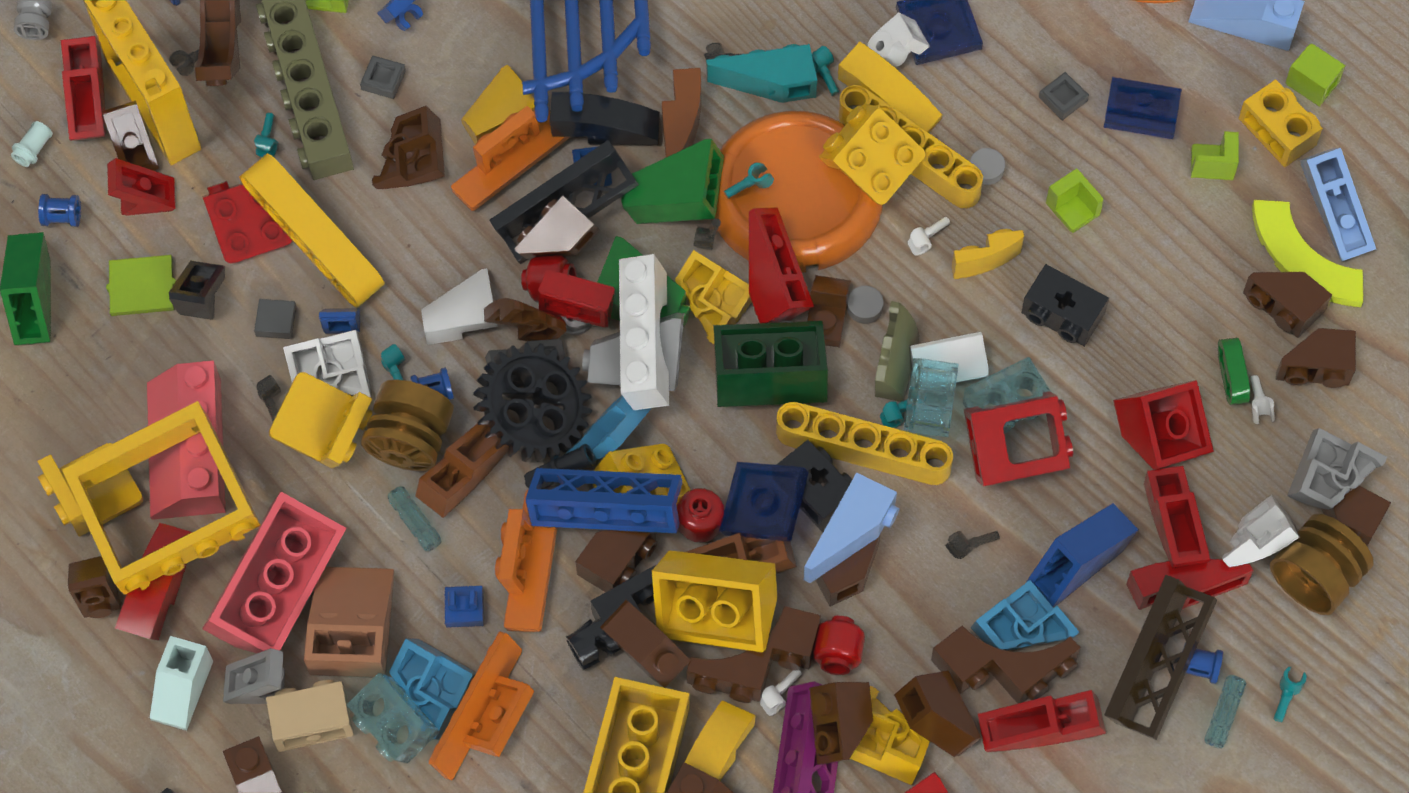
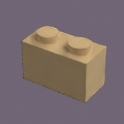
M322 680L314 683L311 688L302 690L285 688L275 692L274 696L266 697L272 737L278 752L354 736L347 695L342 681Z

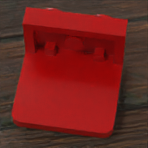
M225 181L207 187L209 194L202 197L224 260L227 263H236L289 245L292 242V239L254 199L242 183L229 187L228 182Z

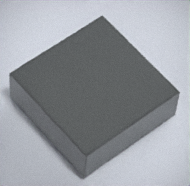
M372 55L360 83L361 90L394 99L406 72L405 64Z
M1064 72L1039 92V98L1063 121L1088 101L1089 94Z
M259 299L254 329L256 337L292 339L297 307L295 301Z

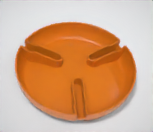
M777 112L749 122L724 143L720 149L724 155L716 217L712 221L720 236L736 253L749 261V211L754 208L778 207L802 273H805L806 266L817 264L818 270L834 266L852 256L867 242L879 222L883 205L875 203L840 169L828 167L819 158L825 150L823 148L824 143L831 135L836 132L839 133L845 125L843 123L814 112ZM754 163H762L767 167V170L761 173L758 178L767 173L774 177L773 184L768 188L762 189L753 185L729 199L724 193L726 189L747 177L748 170Z

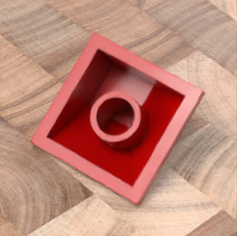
M1197 380L1143 391L1113 400L1121 436L1153 470L1214 452Z

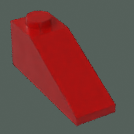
M778 207L754 208L749 211V295L760 323L790 321L814 307Z

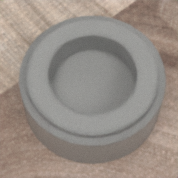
M982 148L971 156L970 162L982 172L983 185L997 183L1002 178L1005 160L997 150Z
M860 286L852 290L847 299L849 316L856 322L863 324L876 321L883 311V297L881 293L871 286Z

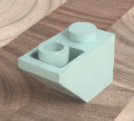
M173 636L169 637L156 670L150 711L151 721L187 731L213 664V659L205 645Z

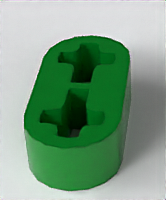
M1238 337L1219 339L1217 348L1218 360L1227 402L1229 405L1249 403L1250 384L1241 342Z

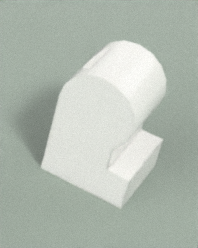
M899 12L884 24L868 42L870 49L894 67L902 65L911 51L920 55L930 47L917 22Z

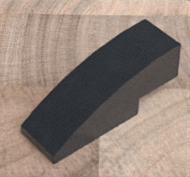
M552 92L549 121L552 137H587L588 145H601L607 140L612 145H658L659 111L621 99L583 93V108L581 111L575 112L570 105L569 92Z

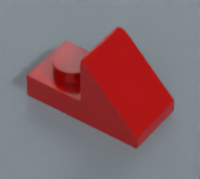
M117 158L107 164L108 195L121 199L122 215L171 212L175 209L174 177Z

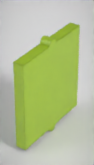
M172 255L109 260V284L106 285V289L110 297V315L119 316L174 311V306L169 300V291L176 282L175 278H173Z

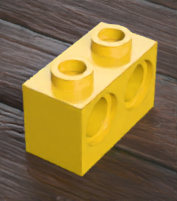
M1276 79L1243 102L1238 118L1284 168L1317 146L1323 129L1317 117L1313 113L1307 112L1297 102L1294 93L1289 88L1283 87ZM1265 107H1271L1276 109L1277 111H1270ZM1289 132H1296V133H1298L1300 136H1294V135L1290 134Z

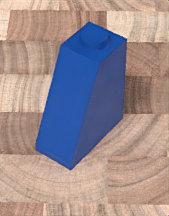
M1112 503L1058 536L1026 582L1031 580L1051 606L1055 607L1120 555L1138 532V529Z

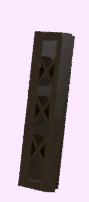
M1165 575L1104 715L1115 724L1157 740L1216 605L1217 599L1215 597L1188 588L1179 579ZM1187 597L1204 603L1198 617L1186 622L1184 621L1181 610ZM1193 627L1191 633L1189 634L1188 629ZM1182 632L1186 645L1182 652L1170 657L1166 644L1170 637ZM1163 655L1164 660L1159 662L1161 656ZM1167 667L1171 676L1168 686L1154 692L1150 682L1154 672ZM1162 697V700L1159 704L1157 699ZM1152 702L1156 713L1150 727L1134 722L1133 720L1138 708Z

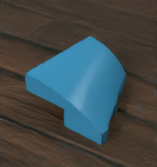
M621 395L584 433L583 438L566 453L579 448L583 444H587L592 449L596 460L606 456L609 451L613 452L621 446L652 408L633 410Z
M1031 580L1009 597L996 604L971 626V629L983 642L1007 651L1065 640L1070 636L1074 638L1079 633L1058 606L1053 608Z
M405 638L389 671L397 686L405 690L407 702L413 711L419 712L429 728L426 732L433 739H439L446 730L454 711L459 706L472 678L476 674L473 670L427 643L413 638Z

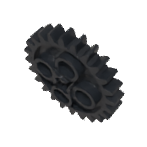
M529 343L522 345L520 351L513 345L506 350V355L499 352L494 357L495 363L488 362L484 366L487 374L482 373L476 380L484 387L477 388L473 395L483 399V401L477 403L473 408L475 411L484 412L485 415L477 423L478 425H489L490 429L485 434L486 438L494 435L499 438L495 446L496 449L501 448L504 444L509 446V457H512L519 450L521 451L522 461L526 462L534 453L537 462H541L546 458V454L551 458L553 455H560V450L566 453L572 448L571 442L576 443L582 438L579 431H583L589 425L582 418L591 414L592 409L583 406V403L591 399L592 396L591 394L581 393V388L588 382L587 380H576L575 376L580 371L579 367L571 370L567 368L570 360L569 356L561 361L556 359V348L546 355L544 354V346L541 343L533 352ZM511 375H516L522 380L523 388L516 387L513 384ZM546 382H551L557 387L558 395L548 391ZM502 394L505 395L507 398H510V399H512V400H505V399H503ZM555 404L561 405V406L563 407V410H561L559 407L554 406V405H555ZM507 410L515 411L519 416L520 423L512 422L507 415ZM543 416L553 421L554 430L544 426Z

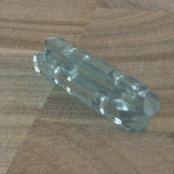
M399 486L387 495L389 503L395 511H398L400 518L414 537H417L422 548L429 552L441 544L439 533L434 527H431L430 521L416 502L410 498L411 496L405 487Z
M1228 675L1222 688L1223 693L1219 696L1210 722L1211 725L1204 739L1206 744L1222 749L1226 744L1229 735L1228 731L1232 727L1241 701L1239 698L1242 697L1246 687L1244 679L1235 675Z

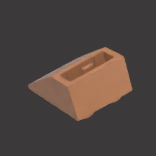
M325 567L315 585L307 623L304 662L310 675L386 678L394 569Z

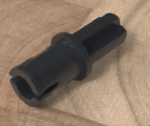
M583 444L562 456L553 455L550 462L537 468L584 470L596 465V458L590 446ZM536 468L524 475L527 488L530 487ZM543 482L541 489H545L557 482Z

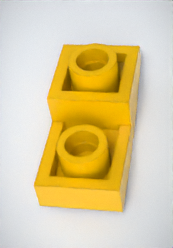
M1000 229L994 233L987 234L985 247L980 248L971 245L955 250L952 260L953 278L960 279L979 275L1002 266L1015 258L1022 250L1023 230Z
M722 700L700 732L685 763L720 781L735 762L737 748L755 726L756 715Z

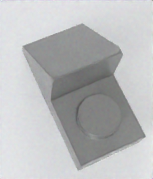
M270 648L227 665L223 702L229 704H267L266 697L274 696L275 692L284 689L285 669L282 667L283 652Z

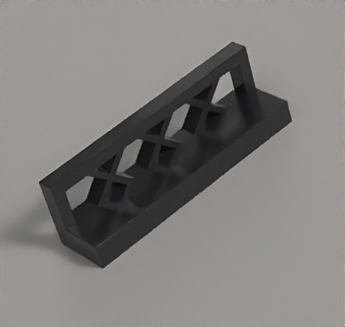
M607 140L489 221L496 232L504 239L516 260L522 264L528 259H525L514 249L517 245L513 238L522 233L528 226L532 225L534 227V224L543 218L541 215L543 209L553 199L559 200L564 196L570 203L575 205L578 194L583 191L594 192L590 205L585 208L576 207L589 219L639 184L619 153ZM619 167L626 181L615 188L604 187L606 176Z

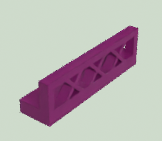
M815 681L788 688L773 793H816L812 785V775L816 770L822 781L821 791L818 793H834L838 762L817 765L809 688L822 684Z

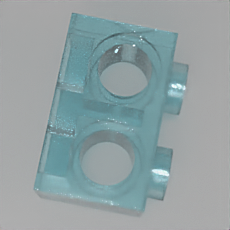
M1027 357L966 387L963 405L965 408L979 406L984 409V406L989 404L998 406L1042 397V393L1048 392L1050 389L1030 357ZM1019 389H1027L1033 395L1024 397L1019 395L1016 391ZM1042 414L1026 418H1028V420H1032L1041 416ZM1025 418L1006 422L1003 427L1004 434L1010 431L1015 426V423Z
M913 358L903 431L949 437L959 364Z
M378 673L347 704L349 709L355 714L351 718L354 724L365 734L370 732L377 739L378 743L375 747L390 762L395 760L408 764L440 732L392 677L382 673ZM382 698L384 709L380 715L375 717L373 713L374 703ZM406 725L409 731L408 738L404 743L399 744L397 733L401 727Z

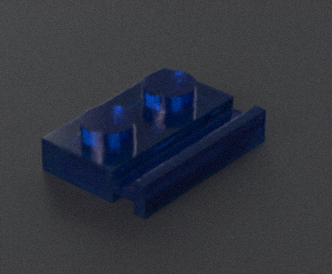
M1112 77L1103 127L1173 139L1182 89Z

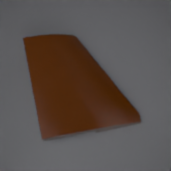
M427 106L397 116L391 128V138L382 152V156L386 161L380 176H373L372 185L376 189H390L413 186L445 177L440 118Z
M501 298L484 308V322L516 326L518 328V340H557L567 331L566 322L562 317L514 299Z

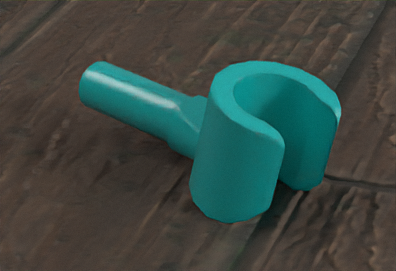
M821 46L812 53L815 71L820 73L831 96L839 93V90L831 76L830 70L827 68V66L834 62V57L826 46Z
M266 113L261 135H256L254 139L257 156L263 157L268 153L274 157L276 154L278 141L270 138L274 121L273 113Z
M754 163L748 170V176L726 189L724 193L729 199L753 185L762 189L768 188L773 184L774 177L767 173L758 178L761 173L767 170V167L762 163Z
M392 344L381 353L382 365L390 372L394 380H404L397 366L405 361V357L397 345Z
M919 392L898 404L896 401L886 403L883 407V412L880 414L883 425L891 428H897L904 423L902 412L925 400L924 393Z
M1291 667L1286 668L1279 684L1282 694L1273 719L1281 723L1293 695L1300 693L1307 678L1304 672L1299 682H1292L1288 678Z

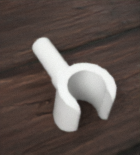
M944 217L926 229L922 227L915 228L908 240V246L912 253L918 256L927 252L932 247L929 238L948 226L950 220Z
M1253 375L1250 377L1254 392V399L1252 401L1253 422L1259 424V415L1264 414L1269 415L1271 422L1275 420L1274 401L1272 398L1265 396L1259 377Z
M793 670L776 686L771 685L763 690L760 705L769 716L778 713L786 705V701L781 694L802 675L800 670Z

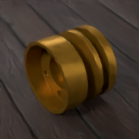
M398 379L387 380L380 385L373 406V411L376 415L370 417L367 422L368 430L364 431L361 446L367 453L389 465L405 470L429 471L436 464L437 452L442 447V440L439 436L447 432L454 406L447 397L425 385Z
M1313 514L1303 527L1298 530L1297 533L1300 538L1283 548L1270 562V570L1276 582L1297 603L1320 615H1331L1349 595V587H1355L1362 580V577L1374 566L1373 556L1361 538L1345 524L1324 514Z

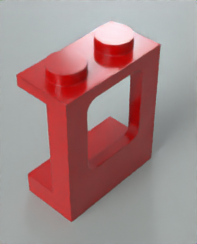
M1048 391L1043 392L1042 397L984 409L979 406L963 409L976 481L982 486H988L1069 469V458L1073 457V447L1069 435H1064L1062 422L1067 421V412L1062 399L1058 400L1057 395ZM1046 413L1053 456L1011 463L1008 458L1003 429L1004 424L1011 420Z

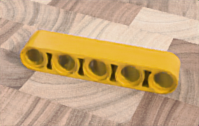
M851 85L843 89L839 101V120L844 125L848 123L846 118L853 110L849 106H862L863 104L879 106L925 151L924 159L911 175L959 208H971L978 203L983 183V175L978 167L868 89L860 85ZM940 164L943 165L944 168L936 169L931 165ZM960 184H969V185H971L973 188L964 189V188L960 187L959 185H960Z
M267 153L239 176L241 183L352 306L358 308L385 285L378 271L272 155Z
M798 402L785 403L777 412L776 434L780 442L786 446L797 449L805 441L809 440L816 448L822 447L833 459L929 485L943 484L950 476L953 452L948 444L940 440ZM795 420L800 422L801 426L789 428L785 426V423ZM832 430L837 435L832 438H825L820 435V432ZM864 439L870 441L873 445L862 448L857 446L855 442ZM902 449L908 455L902 458L896 457L891 451ZM929 459H939L944 465L933 467L927 461Z

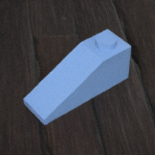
M1195 0L1188 22L1289 51L1305 1Z
M1332 148L1299 160L1311 195L1340 260L1345 261L1375 250L1376 246L1342 149Z
M856 472L804 566V580L809 583L813 582L877 539L884 526L891 528L900 509L895 506L897 492Z

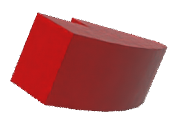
M96 36L60 40L64 68L62 79L69 140L106 137V123L102 115V111L105 110V95L99 41Z
M1184 466L1148 470L1145 476L1144 487L1160 541L1172 568L1210 562V555L1194 492H1190Z
M159 523L142 558L192 532ZM187 563L180 572L170 576L163 575L151 581L146 589L142 590L139 587L127 593L115 629L159 641L170 604H175Z
M1210 559L1208 563L1173 568L1170 562L1166 561L1130 571L1126 585L1138 609L1141 610L1153 605L1165 575L1179 579L1188 588L1215 597L1247 585L1253 569L1250 564L1228 567L1223 559ZM1187 597L1182 609L1200 602Z
M1092 690L1057 699L1050 695L977 714L986 752L1035 748L1106 734L1099 699Z

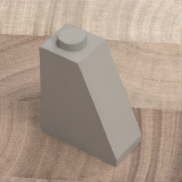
M674 313L660 318V339L664 360L669 371V391H675L678 386L685 313ZM620 332L596 339L590 346V350H584L582 371L588 372L587 382L621 386Z

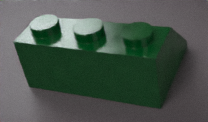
M823 321L713 325L717 407L777 405L789 402H827L828 367Z

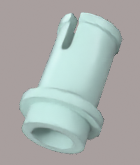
M34 121L19 143L13 144L11 157L24 167L35 164L38 160L37 154L47 140L51 138L53 132L45 124Z

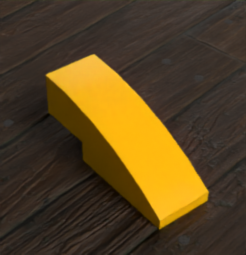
M859 41L839 64L838 80L847 86L860 85L868 89L928 133L942 119V114L910 80Z

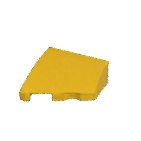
M505 65L462 117V124L476 145L483 135L492 133L511 114L518 113L526 106L534 111V98L531 94L523 95L521 79L509 65Z
M695 250L692 251L675 278V282L686 291V298L690 303V309L701 322L708 335L706 337L712 344H714L713 325L736 324L752 302L748 283Z
M870 686L873 722L850 759L912 785L921 767L930 741L910 729L903 713L897 708L891 712L877 699L879 691Z

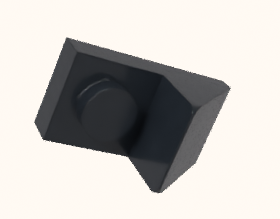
M190 260L169 291V300L176 311L184 316L213 320L215 293L225 279V266Z

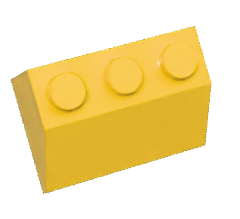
M669 550L652 570L656 627L670 640L764 652L766 650L777 602L775 563Z

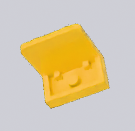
M863 104L862 106H857L849 113L846 118L848 123L839 133L836 132L827 139L823 145L825 150L819 158L828 167L840 169L875 203L883 205L924 159L925 151L879 106Z
M300 372L295 376L269 429V436L331 469L341 465L342 461L347 463L352 457L357 443L352 440L358 428L364 430L373 411L368 409L372 398L361 392L351 396L308 373Z
M106 443L58 468L51 454L37 461L43 471V474L38 476V479L47 496L55 493L60 502L53 506L63 525L71 523L79 537L90 532L62 469L112 443ZM128 469L86 490L102 525L143 502V496Z
M666 444L609 451L593 470L681 475L682 486L676 505L679 499L687 491L691 490L670 447ZM622 485L613 491L615 493H626L633 488ZM657 487L650 491L652 495H668L669 488Z

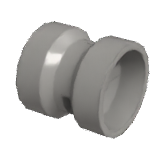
M17 0L19 15L15 18L14 32L18 36L29 40L46 38L49 33L50 24L47 18L51 15L52 1Z

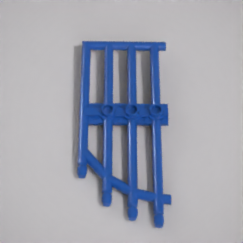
M530 0L533 80L522 81L523 95L534 94V111L538 122L547 121L549 115L548 91L568 85L571 108L575 112L581 111L584 104L583 80L603 69L606 91L609 93L617 91V58L637 38L639 54L641 56L650 54L648 0H634L635 19L616 39L613 0H599L602 53L582 64L579 1L565 0L568 71L548 77L544 0Z

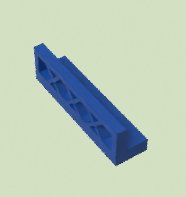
M536 468L525 500L531 526L677 534L680 522L676 503L682 486L681 475ZM543 482H559L561 484L552 490L541 489ZM584 484H595L597 486L589 491H578L576 489ZM622 485L633 488L626 493H615L613 491ZM657 487L669 488L668 495H652L650 491Z

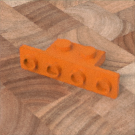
M526 106L518 113L516 112L508 116L501 126L492 133L483 135L477 141L476 145L473 146L477 166L451 185L452 192L471 211H475L570 137H552L549 121L550 110L547 121L538 122L535 112Z
M526 490L523 509H509L507 522H504L502 525L501 540L503 548L501 557H498L496 560L495 574L496 578L509 593L504 620L505 629L507 631L540 632L543 624L558 527L531 526L525 500L528 490Z
M498 632L429 759V764L446 779H454L470 748L500 757L534 693V690L528 684L508 678L522 653V649L507 633Z

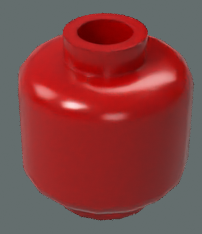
M563 255L534 257L528 263L527 269L522 271L521 283L523 290L528 291L530 297L535 302H538V289L546 270L577 277L574 264L569 263Z
M695 488L687 491L679 499L677 504L680 522L678 529L684 537L693 542L701 543L713 540L721 533L724 526V505L717 494L705 488Z
M834 616L832 620L822 622L818 627L814 643V660L824 672L833 675L849 674L851 670L861 664L865 643L864 631L854 624L853 619L847 616Z

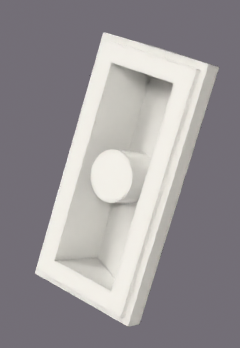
M981 332L910 346L912 374L918 389H927L989 376Z

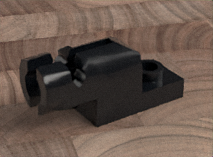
M655 566L590 601L595 621L589 619L576 631L566 636L567 644L582 670L600 662L598 649L605 651L608 656H613L617 651L621 650L600 627L625 600L629 601L639 611L638 604L648 605L654 602L652 570Z

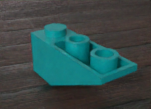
M790 44L780 49L767 51L757 49L748 54L735 56L720 55L714 59L706 60L707 82L781 103L817 98V76L810 44Z

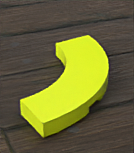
M1253 201V221L1259 241L1262 246H1265L1267 252L1275 261L1274 265L1281 272H1305L1332 294L1330 302L1345 306H1362L1363 270L1341 266L1327 260L1314 251L1304 241L1295 227L1290 211V202Z

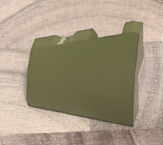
M891 301L889 325L887 333L883 338L875 377V397L901 402L904 401L912 370L910 346L918 344L919 332L913 317L899 302Z

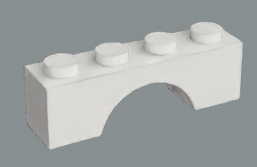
M655 254L619 259L621 395L633 410L669 406V371L664 360L660 339V313L662 307L667 305V272Z

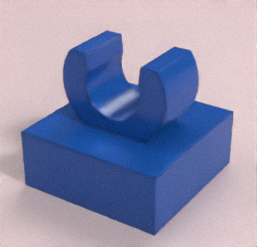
M390 0L377 14L385 23L395 19L396 25L405 31L411 27L405 20V13L410 12L416 19H419L423 16V11L418 5L411 4L415 0Z
M482 586L445 587L446 628L484 626Z

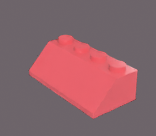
M214 360L176 364L147 382L148 426L198 401L207 413L223 446L221 378ZM201 432L149 458L150 517L152 520L226 513L225 482Z
M280 492L272 502L261 522V526L258 527L202 629L236 648L256 654L270 648L280 651L347 528L289 495Z

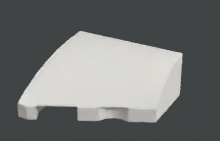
M487 268L481 269L421 309L427 345L463 339V332L498 327L496 323L484 322V308L493 302Z
M357 330L283 347L292 382L298 373L305 372L353 396L361 392L368 397H372Z
M1272 495L1242 517L1238 525L1239 529L1230 541L1235 548L1224 554L1222 559L1228 567L1248 564L1270 556L1300 538L1291 517Z

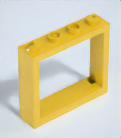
M83 0L106 63L131 102L136 100L145 126L170 166L202 150L181 86L126 0ZM119 61L122 62V64L118 66L115 65V63Z
M198 401L62 469L111 578L124 595L139 587L142 590L146 589L151 581L163 575L170 576L180 572L186 563L196 558L209 557L215 554L220 546L232 540L239 541L245 539V533L261 526L207 413ZM201 432L238 510L122 568L86 490Z

